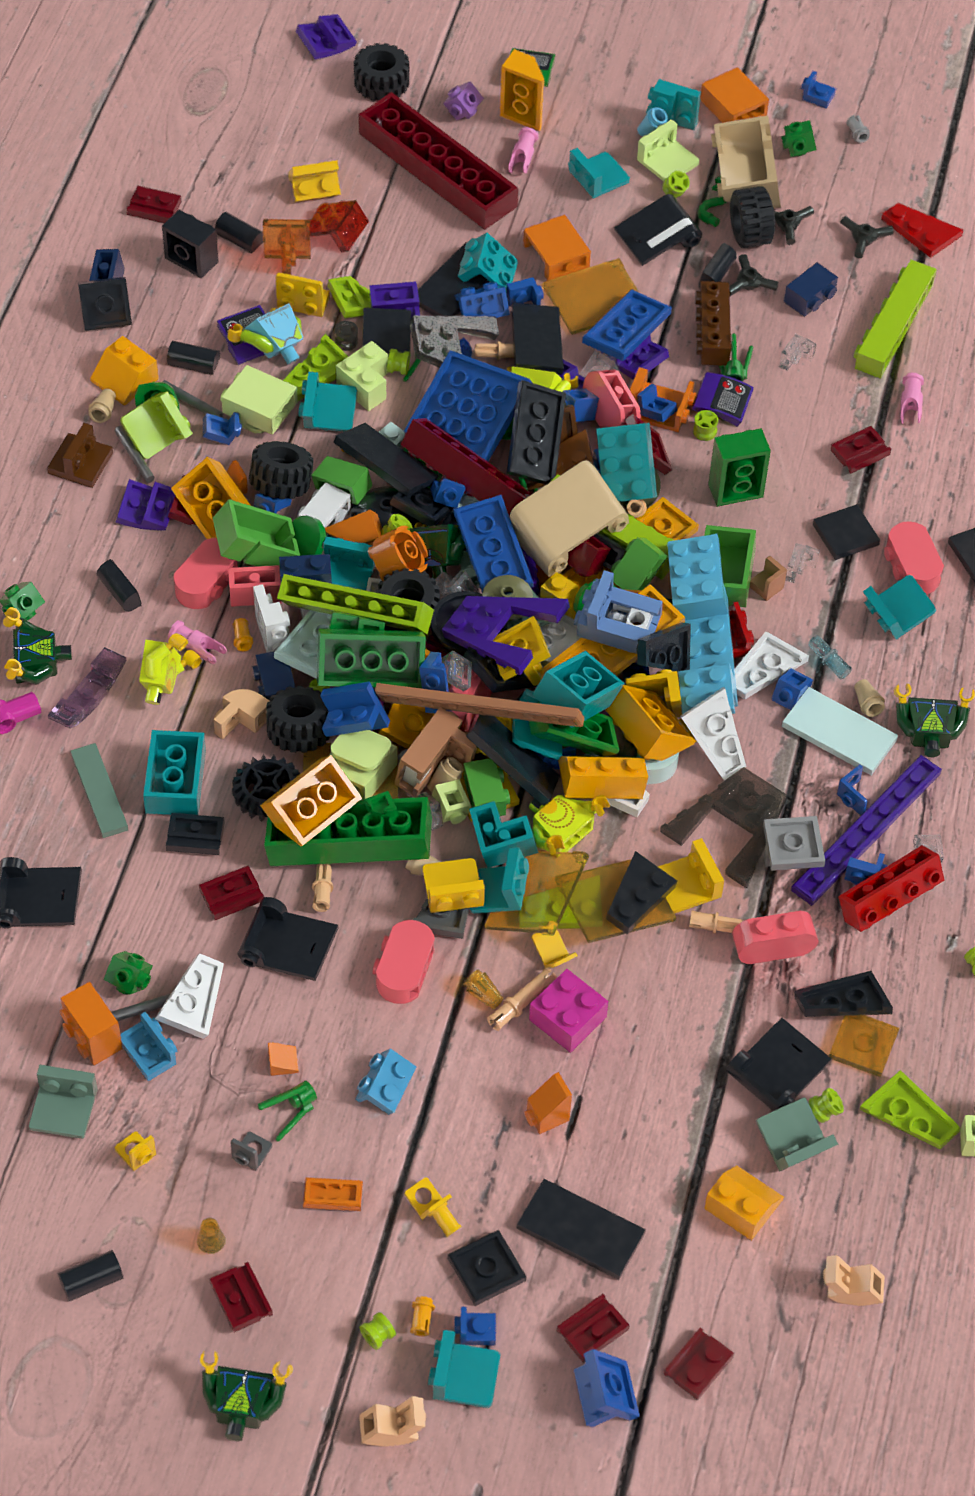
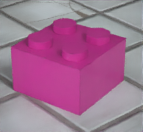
M566 969L530 1003L529 1020L571 1053L607 1018L609 1001L570 970Z

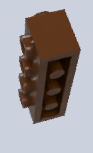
M701 281L700 291L695 292V305H699V307H696L695 321L700 322V324H696V338H700V341L697 340L696 355H700L701 365L726 366L727 362L730 361L731 355L729 282Z

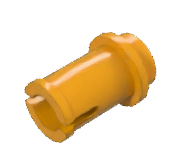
M238 618L232 623L235 635L233 644L238 651L245 652L251 649L254 641L250 636L248 620Z
M418 1296L412 1303L414 1313L410 1333L416 1336H428L431 1312L435 1310V1305L433 1304V1299Z

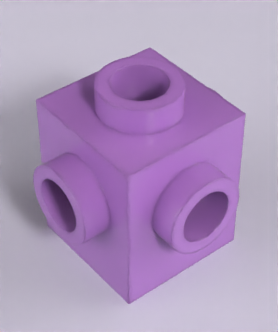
M469 81L460 86L453 87L448 92L449 97L443 104L457 121L464 117L466 119L472 117L477 112V106L484 98L472 82Z

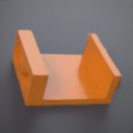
M566 215L552 218L524 229L523 246L525 248L534 246L545 262L544 276L548 282L590 267L591 251Z
M640 367L630 388V392L638 405V394L651 384L647 382L648 369ZM689 381L685 392L656 385L657 396L676 402L677 412L664 422L655 421L640 415V420L653 426L679 432L682 423L686 424L688 421L689 406L693 407L697 393L693 392L694 382Z

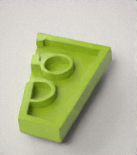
M324 334L316 348L313 347L308 352V357L302 363H298L283 381L297 387L298 402L305 398V395H302L303 380H307L308 371L318 372L319 383L329 384L336 380V365L349 356Z
M901 1070L860 1106L861 1111L938 1149H942L961 1130V1127Z

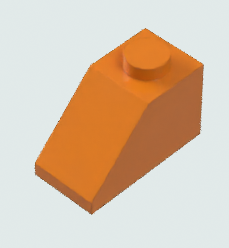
M372 510L325 527L326 533L336 538L366 543L368 545H372L376 538L382 536V526L378 514Z
M559 1072L553 1074L527 1099L525 1117L531 1127H536L539 1134L570 1121L572 1094Z

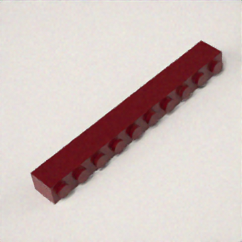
M412 419L401 445L408 450V454L426 462L425 465L429 469L444 475V479L463 484L466 488L464 494L467 496L475 497L477 500L482 501L502 495L510 517L513 508L533 494L428 419ZM592 536L568 552L567 564L573 567V571L579 576L597 575L611 548Z

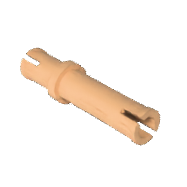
M545 968L513 997H507L503 1001V1005L487 1017L490 1026L496 1022L493 1029L499 1031L513 1017H519L523 1012L522 1010L557 978L556 974L552 973L549 976L548 974L552 970Z

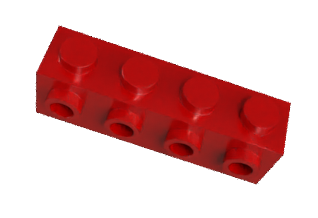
M921 845L839 895L845 923L862 932L945 881L939 854Z

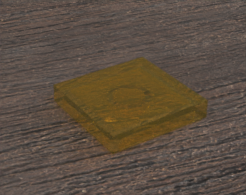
M866 1015L844 1016L829 1057L837 1062L881 1077L900 1028Z

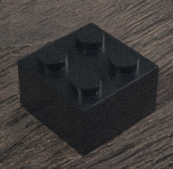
M179 209L162 225L164 256L168 261L201 279L219 262L217 231L210 224H206L196 219L193 215Z

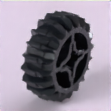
M264 754L261 760L252 757L251 764L244 762L242 769H237L236 777H233L232 795L235 798V804L240 806L243 814L249 812L251 819L259 816L262 822L268 816L260 805L281 790L283 784L290 783L300 775L299 769H295L293 762L286 764L284 757L276 760L274 754L271 759H266ZM253 783L255 786L253 791L249 793L247 788Z

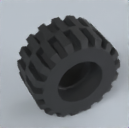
M374 43L372 46L367 45L366 49L362 48L359 50V54L355 55L354 86L357 92L362 93V96L365 98L369 97L372 101L380 100L391 92L397 97H401V93L405 94L409 87V57L407 54H404V50L398 49L396 45L390 46L389 43Z
M764 186L734 190L730 200V219L732 230L741 248L771 244L775 233V215L767 190Z
M283 441L264 442L253 449L249 483L256 491H260L261 494L272 498L293 499L301 497L310 488L314 460L306 449L296 444Z
M404 568L401 572L395 570L393 575L387 574L384 577V581H380L378 589H376V593L424 602L432 609L434 606L436 607L437 602L440 600V589L436 585L434 578H429V574L426 572L419 573L418 569L409 571V568ZM389 626L384 627L386 631H408Z
M287 687L286 690H279L276 692V695L270 697V701L266 705L267 736L269 740H272L273 745L280 746V749L284 751L290 750L291 753H296V751L307 753L308 750L314 751L318 749V746L322 747L326 744V741L331 736L326 737L322 727L329 711L320 697L321 691H314L312 687Z

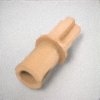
M497 341V344L477 343L474 346L475 357H496L497 360H500V358H514L513 344L501 343L500 341Z
M643 499L630 500L627 504V511L633 517H641L646 512L647 506Z
M318 864L316 880L312 883L314 891L312 907L318 912H326L327 909H330V893L334 887L331 882V864Z
M692 910L689 928L713 931V934H716V931L732 933L733 929L743 920L719 916V912L708 914Z

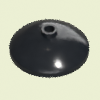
M391 486L370 489L358 505H352L350 517L372 510L378 514L382 528L388 525V520L393 514L404 516L410 521L412 528H415V524L420 522L390 505L392 497L399 492Z
M472 591L455 592L443 597L437 602L436 607L434 606L430 623L431 630L437 641L445 648L459 654L475 650L471 647L467 649L445 638L442 628L467 596H482L481 593ZM507 622L498 634L507 630Z

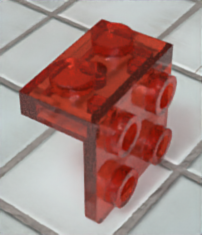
M356 200L323 203L317 208V212L312 219L306 223L302 234L305 238L331 235L341 252H348L369 223V220Z

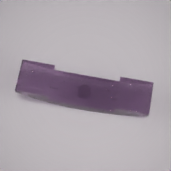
M104 647L92 661L91 671L67 700L62 698L48 714V718L70 729L80 724L95 710L109 692L126 663V657Z

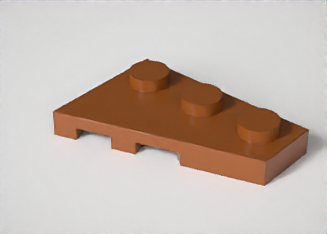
M586 429L560 443L556 475H562L586 460L594 466ZM525 479L528 490L545 486L544 484Z

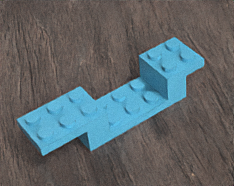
M718 534L669 541L667 544L673 606L685 616L684 623L691 624L690 670L678 671L682 714L722 687H725L732 714H735L738 699L729 605L722 577Z

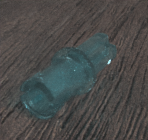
M815 635L810 639L808 646L822 659L821 663L827 665L840 680L850 674L852 667L838 655L837 649H832L819 635Z

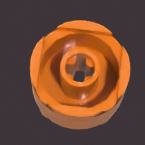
M400 526L376 538L368 549L369 557L374 561L382 581H384V577L387 574L393 575L395 570L401 572L404 568H409V571L418 569L419 573L427 568V564H425V558L428 557L426 545L416 531L411 533L407 530L408 526Z

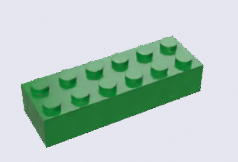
M428 797L393 799L398 811V815L393 817H379L370 813L365 808L363 800H360L303 846L298 845L276 828L270 818L267 817L264 847L269 865L288 866L429 859L432 814Z

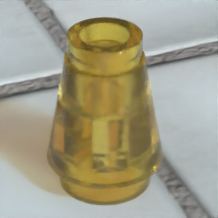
M479 969L474 971L463 984L467 988L466 992L489 1006L492 1010L497 1008L504 1000V997L487 973H482Z
M206 1218L201 1223L197 1236V1245L203 1252L214 1254L224 1247L226 1237L215 1219Z

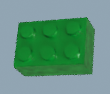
M762 428L714 437L708 486L717 507L764 498L771 449Z

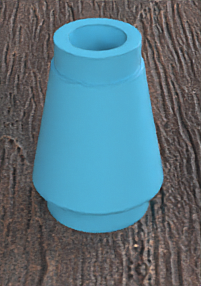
M658 107L650 109L637 127L638 133L643 137L653 132L658 126L667 122V114Z

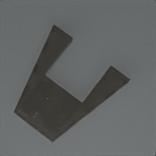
M413 316L410 320L415 358L439 368L450 350L462 354L458 332L496 340L499 336L497 318L495 316Z
M743 767L719 784L718 788L709 795L705 794L698 799V802L688 810L685 808L668 824L664 823L660 827V832L682 846L711 810L714 809L753 835L725 869V875L748 888L766 847L763 828L764 820L779 818L786 802L787 794Z

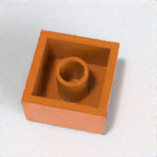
M90 981L61 997L62 1009L60 1014L65 1021L62 1024L63 1029L69 1038L74 1037L78 1042L76 1044L77 1049L84 1059L88 1057L94 1066L123 1049L119 1023Z

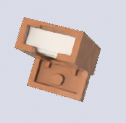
M442 707L437 710L400 759L394 785L413 797H417L432 778L441 760L453 757L462 764L463 768L464 763L474 761L478 747L467 738V732L460 730L462 720L454 712L446 711Z

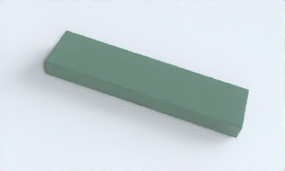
M96 743L71 750L73 762L102 837L106 838L128 831L126 819Z

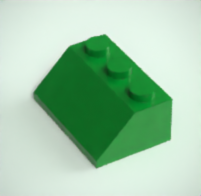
M598 713L585 720L583 727L573 728L566 725L529 721L531 735H535L538 738L562 744V746L573 747L584 753H592L598 756L614 755L619 752L614 724L610 716Z

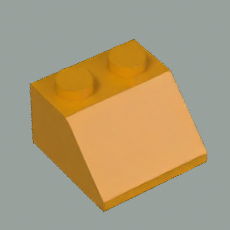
M121 336L105 349L90 377V381L102 390L111 389L116 395L115 400L125 406L135 398L139 385L153 381L156 382L159 379L157 360L126 337Z
M736 1165L724 1172L707 1193L704 1209L752 1241L783 1201L784 1196Z

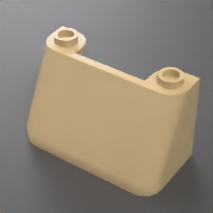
M761 116L714 124L715 134H711L712 146L713 148L717 147L721 172V183H717L719 197H724V201L730 202L734 190L764 186L770 195L773 209H780L781 203L769 117Z
M587 460L580 462L521 501L510 513V520L520 547L548 577L565 569L569 551L606 527L611 533L620 532L629 524L628 514L597 469Z

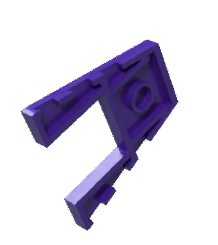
M467 596L442 628V632L445 638L467 649L471 647L477 650L479 655L483 657L489 656L496 660V664L504 668L509 666L515 670L516 674L521 675L533 659L531 650L494 642L495 637L512 614L526 617L534 616L536 619L558 624L570 605L568 599Z

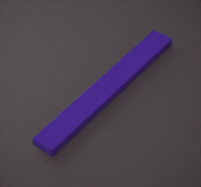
M920 755L824 853V867L809 868L792 885L791 891L813 906L846 872L850 857L858 859L941 774L942 769Z

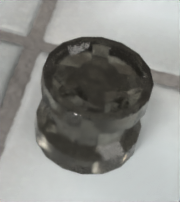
M341 321L336 324L334 329L335 344L343 351L355 349L358 345L357 325L351 321Z

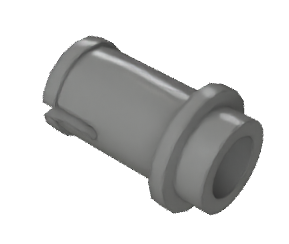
M855 115L850 116L847 120V125L853 133V139L859 143L867 141L870 134L869 129L863 125L860 116L856 115V118Z

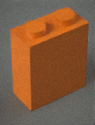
M738 67L726 71L713 79H709L701 85L700 101L722 123L767 116L769 98Z

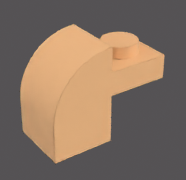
M239 689L227 693L223 696V709H220L213 719L215 735L224 739L239 723L256 733L266 723V705L269 700L259 693L248 689Z
M838 1255L827 1256L823 1278L828 1286V1298L841 1304L857 1306L883 1303L884 1275L872 1264L850 1267Z
M412 1396L397 1407L375 1404L359 1415L362 1444L384 1447L405 1445L418 1440V1431L425 1427L426 1419L423 1398Z

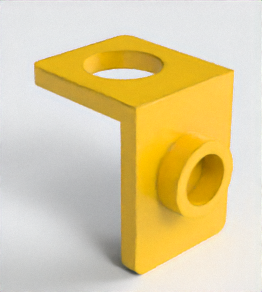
M551 925L531 935V939L545 968L557 967L578 956L576 952L568 953L555 925Z
M137 1131L115 1146V1151L133 1171L148 1163L157 1155L152 1135L144 1139ZM130 1143H138L129 1151L128 1155L125 1151L127 1145H129Z

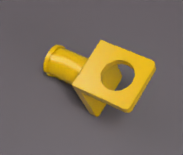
M427 1177L404 1192V1195L421 1219L433 1216L446 1237H449L462 1227L447 1208V1201L452 1198L451 1194L442 1198ZM425 1188L430 1192L431 1200L429 1203L421 1204L416 1200L415 1194L418 1189Z

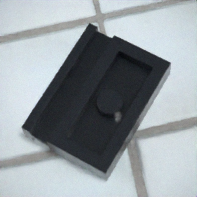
M171 813L166 851L219 855L225 824L224 817Z

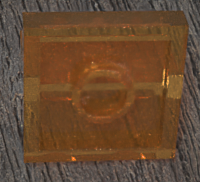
M263 219L264 258L281 259L282 273L291 275L292 266L296 267V259H311L310 220Z

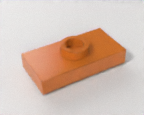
M305 1177L303 1208L361 1211L363 1181Z

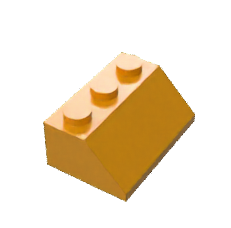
M515 49L501 68L500 116L540 131L542 127L544 77L535 57Z
M206 457L171 488L206 539L217 538L213 517L228 499L250 505L221 463L210 457Z
M623 685L611 706L605 709L612 717L613 723L624 732V737L638 749L637 753L646 760L663 761L694 745L697 741L656 692Z
M332 755L316 761L260 806L276 828L298 845L303 846L360 801L362 797Z
M561 756L558 760L565 798H595L604 795L608 799H643L648 781L644 758Z

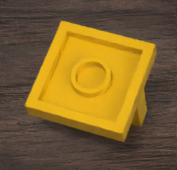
M338 160L292 167L288 171L289 182H292L295 202L341 195L337 175L339 170Z
M532 616L498 634L493 641L531 650L533 659L523 672L531 683L536 686L542 679L540 671L543 670L540 662L551 656L539 623ZM497 664L500 675L505 681L517 675L513 668L509 666L504 668Z

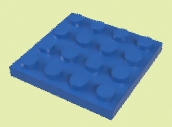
M450 350L404 429V433L406 434L412 419L426 418L489 462L514 418L518 383L521 380L531 382V380Z

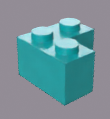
M495 801L469 809L487 868L506 863L509 848L519 847L524 857L539 853L527 815L502 823Z

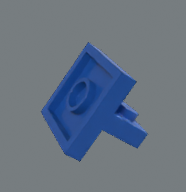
M370 681L323 689L320 697L329 711L322 727L326 737L388 728L390 719Z
M595 1349L584 1353L586 1364L574 1369L586 1425L595 1427L616 1416L629 1421L640 1417L627 1361Z

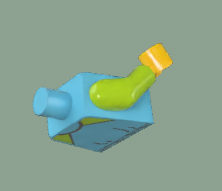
M290 304L278 306L277 309L271 308L270 313L255 319L245 328L246 330H243L240 324H235L233 330H228L227 338L229 341L239 342L242 340L261 350L268 358L281 353L287 365L300 358L294 346L303 340L301 319L294 315Z

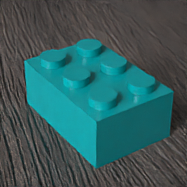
M650 423L597 428L601 477L617 500L628 501L657 497Z
M584 651L546 671L532 695L539 700L540 704L577 708L581 711L585 721L610 707L623 687L624 682L587 651Z
M152 730L143 794L146 814L171 815V813L199 815L206 755L204 732Z

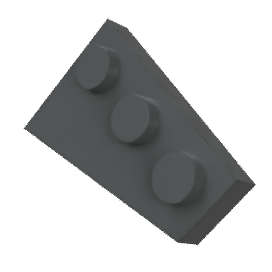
M426 899L418 916L413 920L427 925L435 935L463 939L469 908L430 913L428 899Z

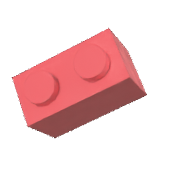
M280 566L229 568L231 607L254 605L253 586L262 584L266 594H271L273 603L280 602L282 604V601L277 599L281 585Z

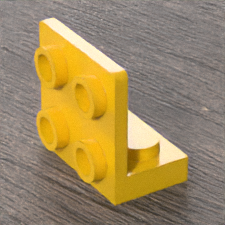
M279 272L276 274L277 308L278 306L290 304L295 312L323 317L330 299V291L323 289L321 281Z
M666 669L647 676L646 674L639 673L625 679L627 686L653 691L658 696L665 695L668 708L673 710L677 718L682 715L680 684L677 671L672 672V670Z
M702 838L692 841L691 852L687 857L658 866L678 881L676 888L664 898L673 914L722 898L724 879Z

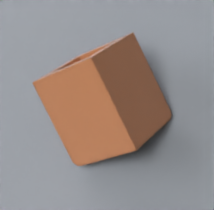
M768 556L765 559L764 570L751 579L750 588L765 601H768L784 588L787 569L774 558Z

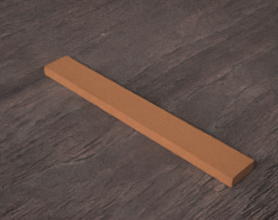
M377 683L375 693L382 702L435 709L442 707L450 711L574 727H583L584 716L577 708Z

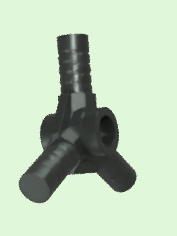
M812 206L797 212L790 209L783 212L774 211L775 223L785 232L788 245L795 244L794 230L797 229L801 220L814 214Z
M844 216L840 221L843 226L852 231V236L855 243H857L854 256L858 259L863 258L866 246L876 241L878 237L890 236L894 233L892 226L874 228L869 224L859 225L847 216Z
M746 254L738 257L742 270L739 272L737 282L729 286L730 297L741 289L753 290L754 288L764 287L777 291L778 281L763 278L755 268L750 266Z

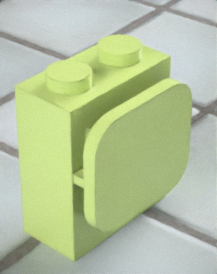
M246 365L241 373L238 372L230 387L222 392L220 398L222 411L230 417L234 412L239 413V423L242 424L244 429L253 433L267 432L273 435L297 404V387Z
M371 730L341 734L331 745L330 755H332L360 794L361 800L372 797L398 764L397 746L393 745L387 737Z

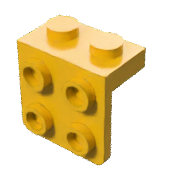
M473 858L430 863L423 866V877L430 913L484 906L483 880H479L476 861Z

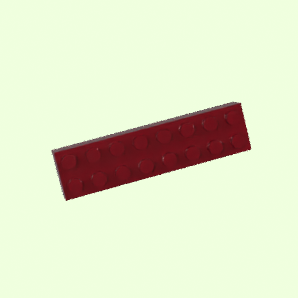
M392 92L358 114L359 134L484 230L518 207V187Z

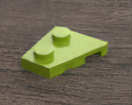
M345 276L328 279L327 287L344 319L363 316L364 308H371L370 290L361 286L354 278Z

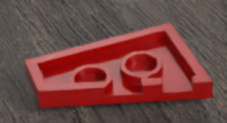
M896 203L883 212L881 217L883 222L888 226H892L896 232L930 258L962 237L964 231L961 228L901 203Z

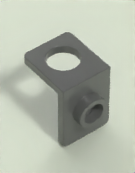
M248 1132L242 1142L234 1138L230 1142L232 1158L240 1165L248 1166L257 1171L272 1148L270 1141L252 1132ZM253 1142L262 1146L261 1153L257 1155V1151L248 1146V1144Z

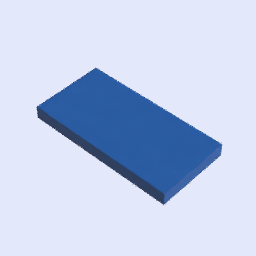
M631 289L583 336L582 343L624 361L671 314L672 307Z
M502 495L453 509L482 593L490 580L502 575L517 576L526 581L530 587H533V580Z

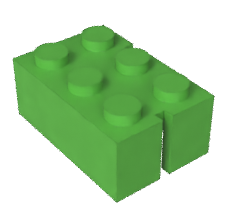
M230 499L213 517L222 557L236 561L243 559L244 563L253 566H280L279 557L300 556L297 540L293 538L295 532L292 520L289 517Z
M706 525L704 536L718 534L722 577L728 597V605L732 606L733 602H738L740 607H746L756 550V530Z

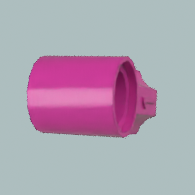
M33 692L8 702L0 699V734H6L12 731L18 722L42 713L38 699Z

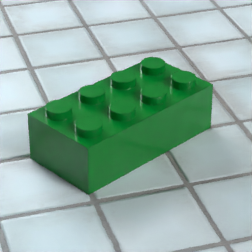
M318 629L316 679L318 686H345L370 681L372 687H376L377 683L422 689L419 667L425 660L426 636L423 632Z

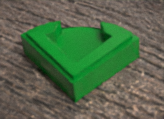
M389 791L363 800L365 808L376 816L393 817L398 815L397 808Z

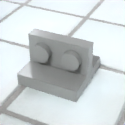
M817 816L764 820L763 828L766 839L764 863L765 866H770L771 871L824 867L825 857Z

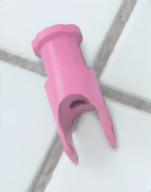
M524 127L519 131V141L514 146L508 165L509 173H512L514 166L518 162H524L523 172L527 173L534 153V143L539 138L537 131L529 127Z
M908 373L903 376L902 380L905 387L901 395L900 420L903 424L906 411L915 410L918 411V423H920L923 403L921 386L924 384V378L918 373Z
M177 620L168 633V639L175 633L184 636L189 641L185 647L186 650L195 651L200 655V658L211 664L216 663V658L205 650L214 649L222 654L227 652L223 644L198 630L193 631L186 627L181 620Z

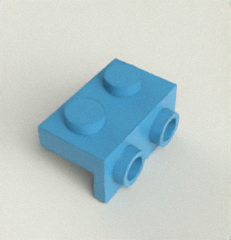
M146 1012L140 1014L141 1022L124 1031L120 1036L122 1047L147 1081H150L176 1065L175 1053L177 1048L170 1038L165 1039L161 1033L162 1028L159 1022L154 1017L151 1019Z
M391 1048L382 1053H376L369 1062L370 1070L367 1076L363 1077L358 1084L357 1090L359 1092L355 1098L359 1103L368 1100L388 1115L395 1112L417 1067Z

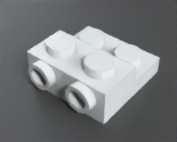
M263 584L253 586L255 618L266 653L277 650L290 634L288 626H290L287 611H282L280 602L273 603L271 594H266Z

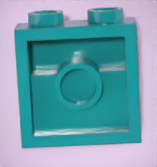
M658 79L654 87L651 86L648 92L647 99L651 100V103L647 107L646 114L650 109L658 107L667 114V122L673 120L678 126L695 130L698 124L701 91Z

